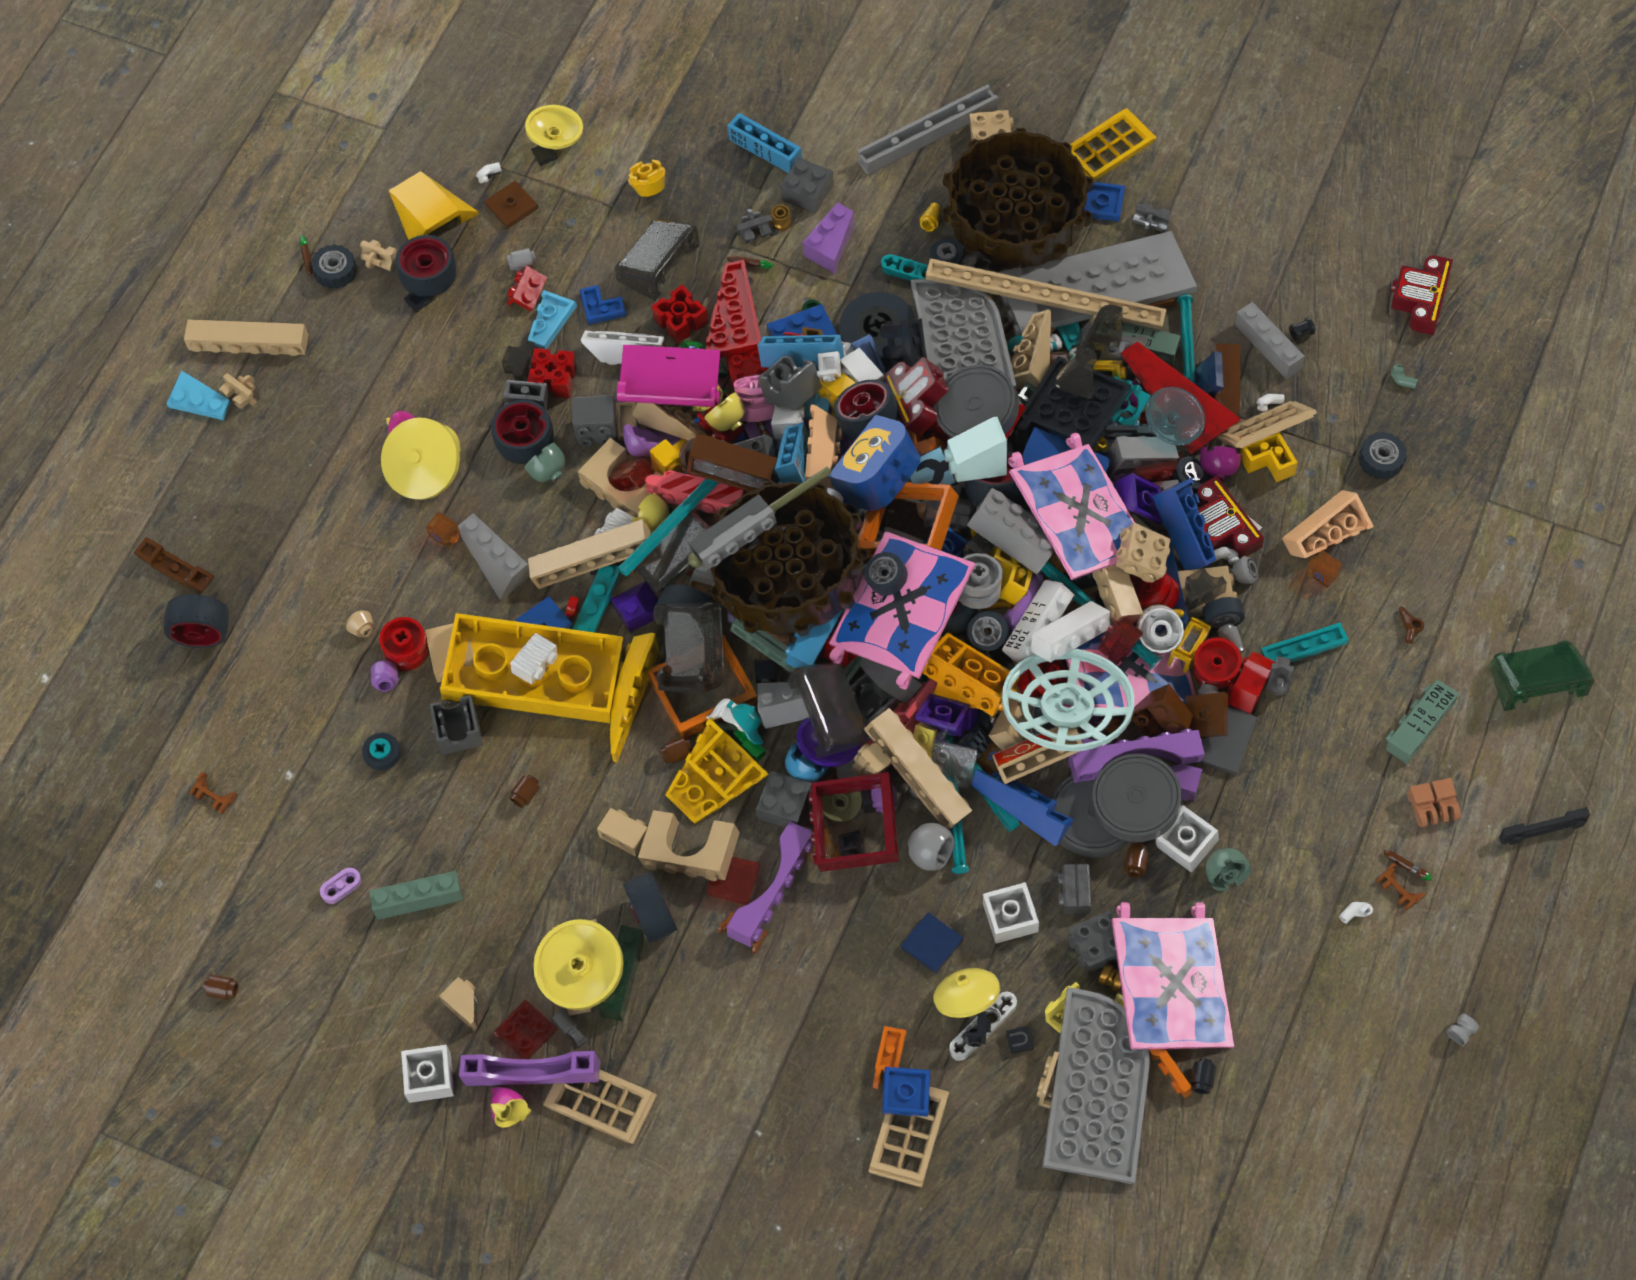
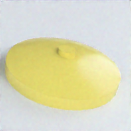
M412 418L400 423L386 438L381 453V467L388 484L400 495L416 500L430 499L444 492L455 479L460 463L459 447L453 434L443 424L428 418Z
M571 920L553 928L540 942L534 958V975L542 993L556 1005L570 1010L588 1009L605 1001L616 989L623 972V954L618 941L605 927L589 920Z

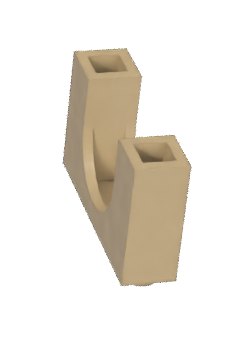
M610 438L578 471L579 482L584 488L592 489L601 500L605 499L610 502L614 509L618 508L637 518L641 510L638 508L639 505L650 493L646 490V482L633 491H620L610 484L612 475L628 459L626 449ZM655 471L652 474L654 476L658 475L663 477V475L658 471Z
M653 810L638 855L645 868L649 870L663 869L671 874L680 872L689 877L703 876L711 881L726 879L740 834L735 824L714 820L704 848L692 856L683 857L672 852L673 840L679 825L677 818L673 813Z

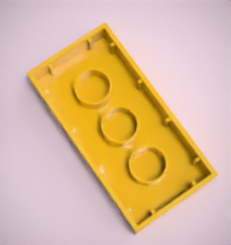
M456 613L440 687L441 699L460 702V697L472 695L475 705L610 723L614 692L619 676L618 669L624 648L623 637ZM534 633H537L557 645L558 657L554 664H549L545 668L543 677L540 680L536 679L530 685L529 682L511 672L510 663ZM470 636L474 654V665L464 667Z

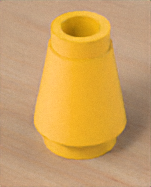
M931 203L920 217V226L923 230L930 232L938 227L941 206L938 203Z

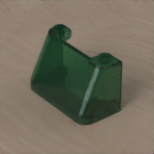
M1567 640L1558 642L1555 645L1508 654L1501 652L1494 655L1489 664L1504 711L1514 710V704L1521 700L1522 703H1527L1528 699L1532 697L1568 691L1569 695L1575 691L1577 697L1587 696L1594 683L1593 674L1573 642Z

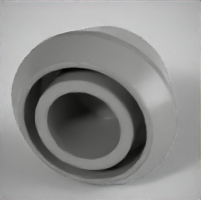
M1241 557L1233 565V569H1231L1234 580L1239 583L1253 584L1258 578L1256 564L1250 557Z

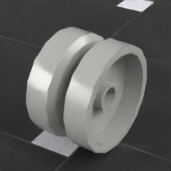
M975 553L965 556L963 559L974 562L976 565L958 600L963 605L973 609H983L992 606L1001 596L1003 570L1000 563L994 557L987 554Z

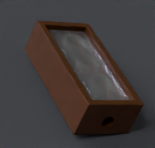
M697 433L689 454L687 473L750 492L760 489L763 482L772 480L777 458Z

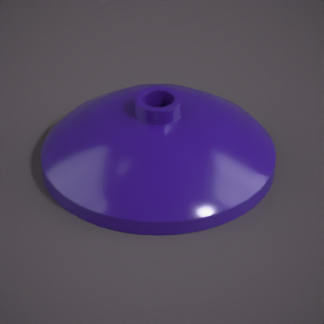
M827 712L825 715L806 718L798 728L797 744L801 753L818 765L835 767L847 764L854 759L861 748L862 738L858 727L852 720L838 713Z

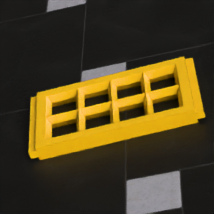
M1126 108L1071 143V153L1080 161L1084 174L1092 177L1095 182L1157 140V137ZM1122 119L1131 127L1124 134H1121L1113 126ZM1109 128L1119 136L1110 143L1101 135L1102 132ZM1133 131L1143 139V141L1135 146L1125 138ZM1096 136L1105 144L1098 151H1095L1087 143ZM1121 139L1130 147L1123 154H1120L1112 146ZM1083 145L1092 153V155L1084 160L1074 152ZM1108 148L1117 156V158L1109 163L1099 155ZM1094 157L1104 165L1095 172L1086 164V162Z

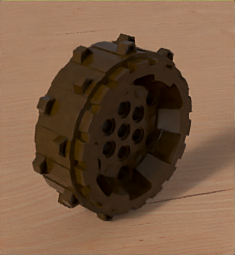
M1016 128L1013 132L997 133L980 141L977 139L968 143L969 149L956 161L952 172L944 173L943 186L949 189V205L942 209L943 221L950 223L954 235L964 245L963 253L968 257L975 256L979 259L981 258L986 263L997 267L1005 266L1009 270L1019 267L1039 266L1054 259L1063 260L1068 254L1067 249L1079 238L1081 230L1085 226L1091 225L1093 213L1086 210L1087 193L1094 190V180L1092 177L1084 174L1080 161L1071 153L1072 145L1067 142H1057L1051 139V137L1039 133H1029L1025 128Z
M772 480L763 482L760 489L748 492L729 507H722L717 512L719 521L757 495H760L770 505L801 483L786 482L776 484ZM817 483L778 509L774 514L777 523L771 529L762 532L752 542L746 543L736 553L727 556L717 566L710 568L715 585L709 590L713 601L719 602L725 608L727 607L728 611L737 620L744 622L743 627L745 631L752 634L757 630L774 634L795 632L801 637L809 635L811 628L825 624L834 618L838 612H841L843 609H851L855 604L853 595L861 582L864 566L870 560L869 550L860 547L857 530L863 524L858 513H850L839 499L827 493L826 485Z

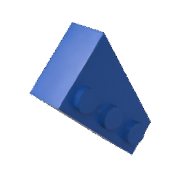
M823 304L766 324L768 336H783L785 332L801 334L802 327L822 330V335H837Z

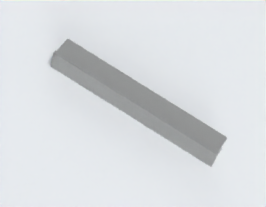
M987 84L858 149L857 162L864 172L869 175L970 124V114L993 112L999 109L998 96H994L990 86Z

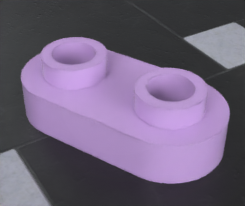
M346 868L326 881L320 888L322 899L328 904H335L355 891L362 881L359 872L354 868ZM349 879H354L352 883H347ZM330 892H336L334 896H329Z

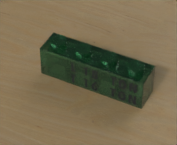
M620 926L617 941L623 954V972L616 989L605 1001L599 1004L598 1009L603 1018L618 1021L624 1020L645 940L642 929Z

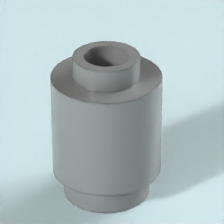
M529 248L514 251L507 255L511 271L523 270L526 266L532 268L534 267L533 263L537 262L534 251H530Z

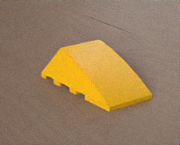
M421 171L389 190L408 240L416 236L427 235L455 217H458L463 224L479 214L477 210Z
M710 718L706 722L707 726L703 733L698 736L697 743L692 752L686 757L683 768L678 771L665 794L694 824H697L769 775L753 757Z

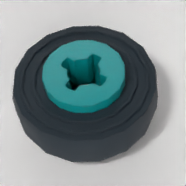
M384 732L375 733L368 737L362 747L364 761L374 770H388L399 761L401 755L397 739L391 734Z

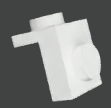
M836 351L818 354L819 371H817V376L825 382L835 381V378L841 377L840 353Z

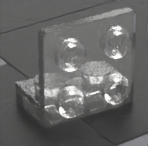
M938 730L931 760L940 767L942 774L954 786L969 789L977 750L950 744L949 741L945 740L947 732Z

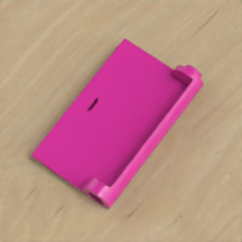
M623 345L621 375L617 385V401L715 407L716 403H720V391H717L720 350Z

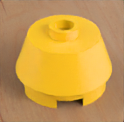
M652 160V163L643 164L641 161L630 168L631 173L628 175V183L638 195L648 197L658 194L663 190L665 185V169L658 160Z

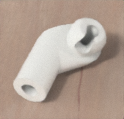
M500 163L485 165L476 174L478 182L480 184L488 182L487 175L502 172Z
M1266 394L1256 402L1258 404L1257 410L1267 411L1268 404H1284V394Z
M1221 547L1214 550L1215 561L1225 559L1228 560L1230 565H1234L1239 560L1238 553L1233 549Z
M1352 902L1339 915V919L1347 924L1354 916H1370L1373 912V907L1366 902Z

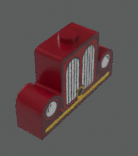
M1432 255L1425 259L1423 269L1405 265L1401 266L1398 280H1393L1390 291L1394 292L1391 308L1411 313L1409 326L1412 330L1434 336L1453 259Z
M924 357L912 368L904 362H899L884 375L886 384L896 398L898 411L906 428L919 437L936 421L937 411L932 406L948 392L942 370Z
M1217 476L1199 486L1197 491L1199 503H1197L1200 515L1204 516V532L1209 533L1213 550L1232 544L1231 549L1238 553V557L1249 556L1263 547V535Z

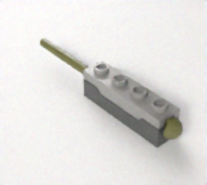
M825 467L770 505L760 495H757L688 542L691 549L688 557L689 564L695 568L703 565L708 570L711 567L717 566L727 556L736 553L746 543L752 542L762 532L771 529L777 523L774 515L776 511L832 474L829 467Z

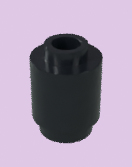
M1201 1058L1199 1061L1194 1062L1191 1077L1193 1092L1210 1094L1211 1089H1213L1216 1065L1212 1064V1060Z

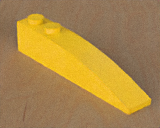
M655 633L634 636L631 644L628 643L626 647L624 662H621L619 665V677L614 692L610 725L611 755L615 763H618L649 682L647 671L654 668L660 653Z

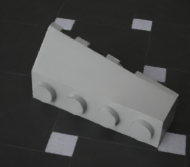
M474 513L458 525L461 538L486 576L500 602L530 577L528 563Z

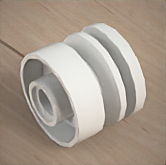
M1164 605L1150 606L1143 610V614L1138 618L1136 624L1137 635L1143 645L1150 651L1157 653L1169 652L1182 641L1184 633L1183 623L1177 613L1170 607ZM1160 624L1165 625L1163 632H1155L1156 626Z

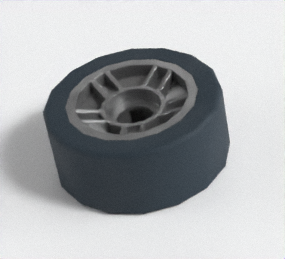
M891 552L876 554L868 561L864 570L865 580L872 590L879 595L886 596L901 590L908 576L906 566L897 555Z
M1234 597L1215 599L1208 602L1202 609L1204 621L1211 626L1212 630H1218L1229 623L1237 626L1245 619L1242 602Z
M995 611L977 613L968 623V639L980 651L989 652L999 649L1008 638L1009 628L1007 621ZM986 627L991 628L992 633L990 635L983 632Z

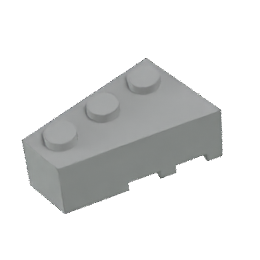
M1165 436L1116 437L1104 455L1111 459L1106 470L1110 480L1114 479L1113 475L1126 473L1127 476L1145 470L1146 473L1172 469L1179 459L1174 437Z
M820 681L758 683L757 709L765 729L827 714V700Z

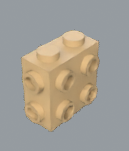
M1008 110L970 114L972 140L977 139L980 141L991 135L1011 132V129H1014L1013 118H1009Z
M1137 523L1124 528L1120 535V548L1116 554L1118 558L1116 567L1128 574L1142 578L1145 582L1153 583L1157 579L1162 578L1167 569L1165 565L1170 553V539Z

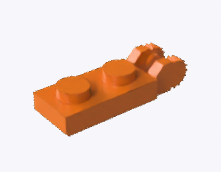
M884 1026L875 1065L876 1073L873 1088H879L882 1072L884 1073L885 1067L899 1068L907 1030Z
M1148 1049L1151 1058L1160 1061L1158 1067L1164 1075L1169 1074L1173 1080L1171 1085L1177 1094L1182 1093L1184 1098L1191 1095V1085L1165 1049Z

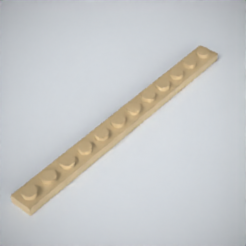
M931 258L925 278L926 280L1162 330L1166 309Z

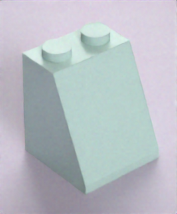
M992 417L947 440L948 449L944 450L945 460L949 462L950 474H954L957 482L1007 475V439L998 417Z

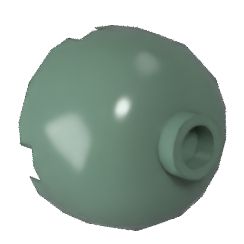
M552 443L541 450L542 453L538 456L535 455L524 467L534 480L547 482L552 479L555 482L563 475L561 471L565 466L564 454L555 443Z
M1222 848L1215 850L1206 862L1205 873L1215 890L1227 891L1229 890L1227 885L1235 882L1237 886L1242 884L1250 875L1251 868L1249 866L1250 863L1241 851L1234 848Z

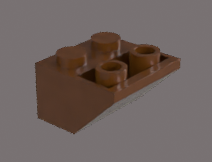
M1170 684L1151 691L1134 707L1132 715L1133 721L1143 734L1149 736V738L1158 737L1159 734L1166 732L1176 734L1182 730L1189 729L1193 714Z

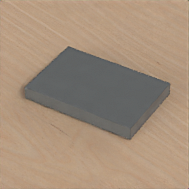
M1228 707L1227 736L1203 738L1202 746L1205 754L1202 761L1197 763L1237 775L1257 717Z

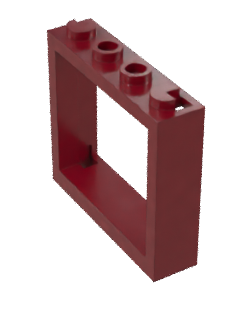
M889 772L811 783L812 791L808 795L810 804H813V811H810L811 824H814V831H811L812 844H815L816 850L812 852V856L814 858V865H817L821 872L899 862L893 781ZM881 788L886 851L826 859L822 796Z

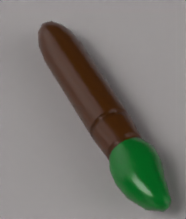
M301 235L299 244L305 270L308 275H312V261L308 241L305 236Z
M733 255L727 257L729 262L744 260L745 265L761 267L763 269H770L774 266L766 260Z

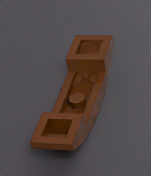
M147 537L144 538L134 551L137 557L155 570L181 585L201 593L204 592L215 577L201 567H194L167 552L162 545Z

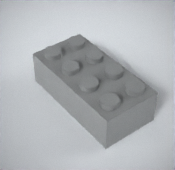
M991 488L967 524L969 528L1036 574L1039 573L1054 551L1035 516L1025 511L1019 504L1012 502L1003 493L994 488Z

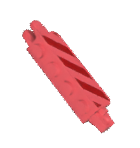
M669 470L664 472L663 477L648 475L645 480L646 490L650 494L655 493L660 496L667 504L680 505L706 478ZM719 482L694 509L717 514L722 507H729L742 497L744 490Z

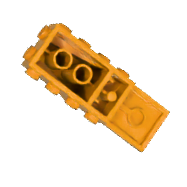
M948 632L944 637L940 636L922 672L938 682L933 694L970 704V708L981 709L992 717L998 710L1003 711V686L1011 671ZM1018 677L1012 685V691H1018V689H1016V685L1020 677Z

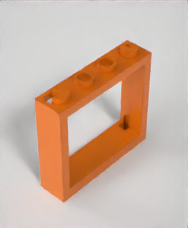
M906 482L894 499L941 501L928 543L923 544L941 551L959 497L950 485H945L944 483L937 485L926 482L922 484ZM886 506L874 511L867 510L858 536L860 547L869 550L870 559L880 543L875 541Z
M724 635L715 639L711 638L707 643L701 646H694L688 652L675 655L669 661L656 664V667L647 671L654 690L679 736L683 737L684 740L704 731L708 721L706 717L713 712L715 707L681 723L659 681L718 653L723 652L745 692L731 700L736 704L758 705L757 694ZM720 717V718L715 719V720H713V721H714V722H715V721H719V723H721V722H723L724 720Z

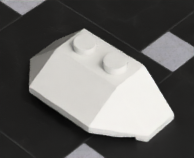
M585 331L581 338V343L600 362H605L609 365L622 364L623 345L661 347L664 341L663 336L657 337L648 334L609 331Z

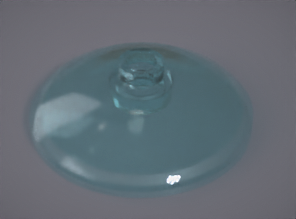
M1166 387L1156 391L1147 402L1146 419L1148 425L1161 440L1173 445H1187L1201 435L1205 426L1204 411L1199 401L1189 392L1177 387Z

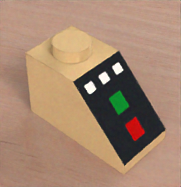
M457 977L440 995V998L446 1007L475 1031L477 1029V996L474 992L476 988L467 979L463 981Z

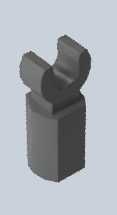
M564 1009L552 1017L567 1037L570 1036L578 1047H581L586 1042L584 1036L577 1030L576 1023Z

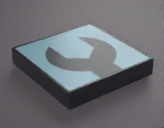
M941 446L921 455L919 466L909 478L913 484L926 482L937 485L944 483L951 487L958 485L954 474H950L949 462H946L944 450Z

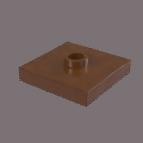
M513 181L484 201L487 208L507 229L539 208L538 204L516 181Z
M1220 692L1186 696V707L1193 714L1189 729L1192 731L1199 730L1200 738L1227 736L1228 693Z

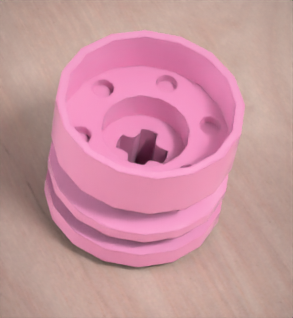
M761 375L743 377L734 382L735 393L739 396L745 407L742 421L759 422L772 419L775 405L766 403L758 377Z

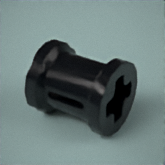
M1309 317L1305 318L1301 323L1289 325V333L1296 342L1308 334H1315L1316 331L1314 323Z

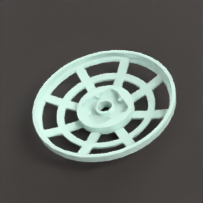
M1073 649L1055 659H1070V671L1061 670L1046 674L1042 673L1037 664L1047 660L1033 654L1019 662L1007 676L1003 686L1002 704L1008 721L1023 737L1045 748L1071 752L1098 748L1117 738L1131 721L1134 711V693L1128 678L1114 663L1092 652ZM1080 661L1098 666L1108 672L1110 676L1101 683L1090 675L1078 672ZM1030 669L1036 679L1027 686L1023 695L1012 691L1011 687L1016 679L1024 671ZM1068 678L1067 683L1052 686L1049 680ZM1077 679L1091 684L1094 688L1088 691L1082 686L1076 685ZM1116 682L1121 685L1125 693L1127 707L1114 708L1113 699L1108 688ZM1039 685L1045 690L1042 700L1030 697ZM1102 694L1107 708H1094L1093 698ZM1009 698L1022 703V712L1027 720L1026 722L1017 723L1012 717L1008 704ZM1063 704L1072 705V707L1067 708ZM1028 705L1041 708L1043 716L1033 719ZM1092 715L1105 716L1101 724L1096 728L1088 723ZM1126 715L1122 725L1108 736L1101 733L1111 721L1112 716ZM1050 722L1059 727L1058 734L1047 731L1041 725ZM1081 727L1087 732L1080 735H1067L1068 728ZM1034 728L1045 736L1057 739L1056 743L1038 738L1026 730ZM1090 737L1097 740L1085 744H1065V741H1077Z

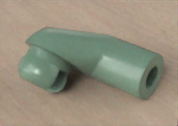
M1395 364L1391 370V375L1395 382L1400 386L1415 389L1418 379L1407 377L1403 372V365Z

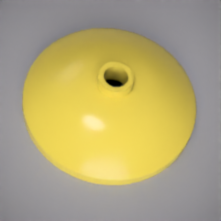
M546 105L533 110L528 115L525 122V130L527 136L535 144L548 149H563L575 144L580 139L583 133V123L580 116L570 108L560 105Z
M980 968L962 969L948 975L940 982L934 992V1003L937 1010L946 1016L954 1018L973 1016L988 1009L997 1000L1000 993V984L997 977L990 971Z

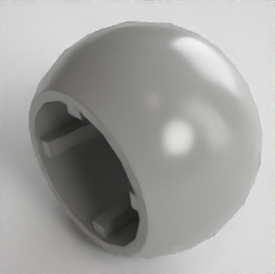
M925 823L914 830L909 837V856L915 865L924 870H939L950 859L954 848V837L941 824Z

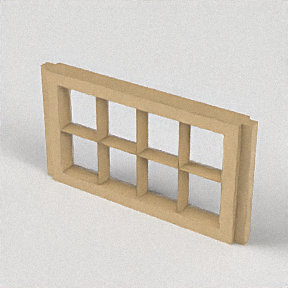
M1289 401L1231 426L1216 436V439L1235 448H1242L1313 418V415L1317 414L1315 409L1296 401Z
M600 1070L599 1079L605 1081L606 1084L599 1097L586 1092L590 1082L584 1083L582 1089L568 1083L553 1084L543 1104L545 1107L629 1144H634L657 1097V1094L602 1070ZM611 1084L624 1089L617 1105L604 1100ZM566 1088L579 1093L572 1109L559 1103ZM628 1092L642 1097L635 1112L622 1107ZM583 1096L597 1101L590 1116L576 1111ZM601 1103L614 1108L607 1124L594 1119ZM619 1111L632 1116L625 1132L612 1126Z
M930 1087L929 1100L938 1102L935 1115L928 1114V1117L911 1116L908 1129L892 1125L894 1114H885L868 1173L922 1188L949 1091ZM916 1117L933 1121L929 1135L912 1130ZM889 1130L906 1134L902 1148L886 1143ZM910 1135L927 1140L923 1153L907 1149ZM884 1148L900 1152L897 1167L880 1162ZM905 1154L921 1158L918 1173L901 1168Z

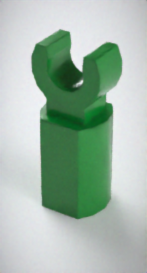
M736 729L733 732L735 735L734 739L757 762L765 757L766 750L761 745L752 743L744 731Z

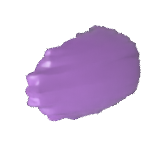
M626 424L623 426L625 447L635 457L650 456V450L665 439L672 446L682 439L662 431L655 433L650 429H639L638 425Z
M1035 573L1030 581L1027 595L1022 597L1013 609H1009L1003 615L1008 624L1009 634H1012L1040 589L1043 581L1042 574Z

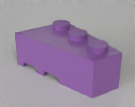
M837 202L803 241L804 256L836 274L837 266L840 259H842L844 248L854 227V211Z

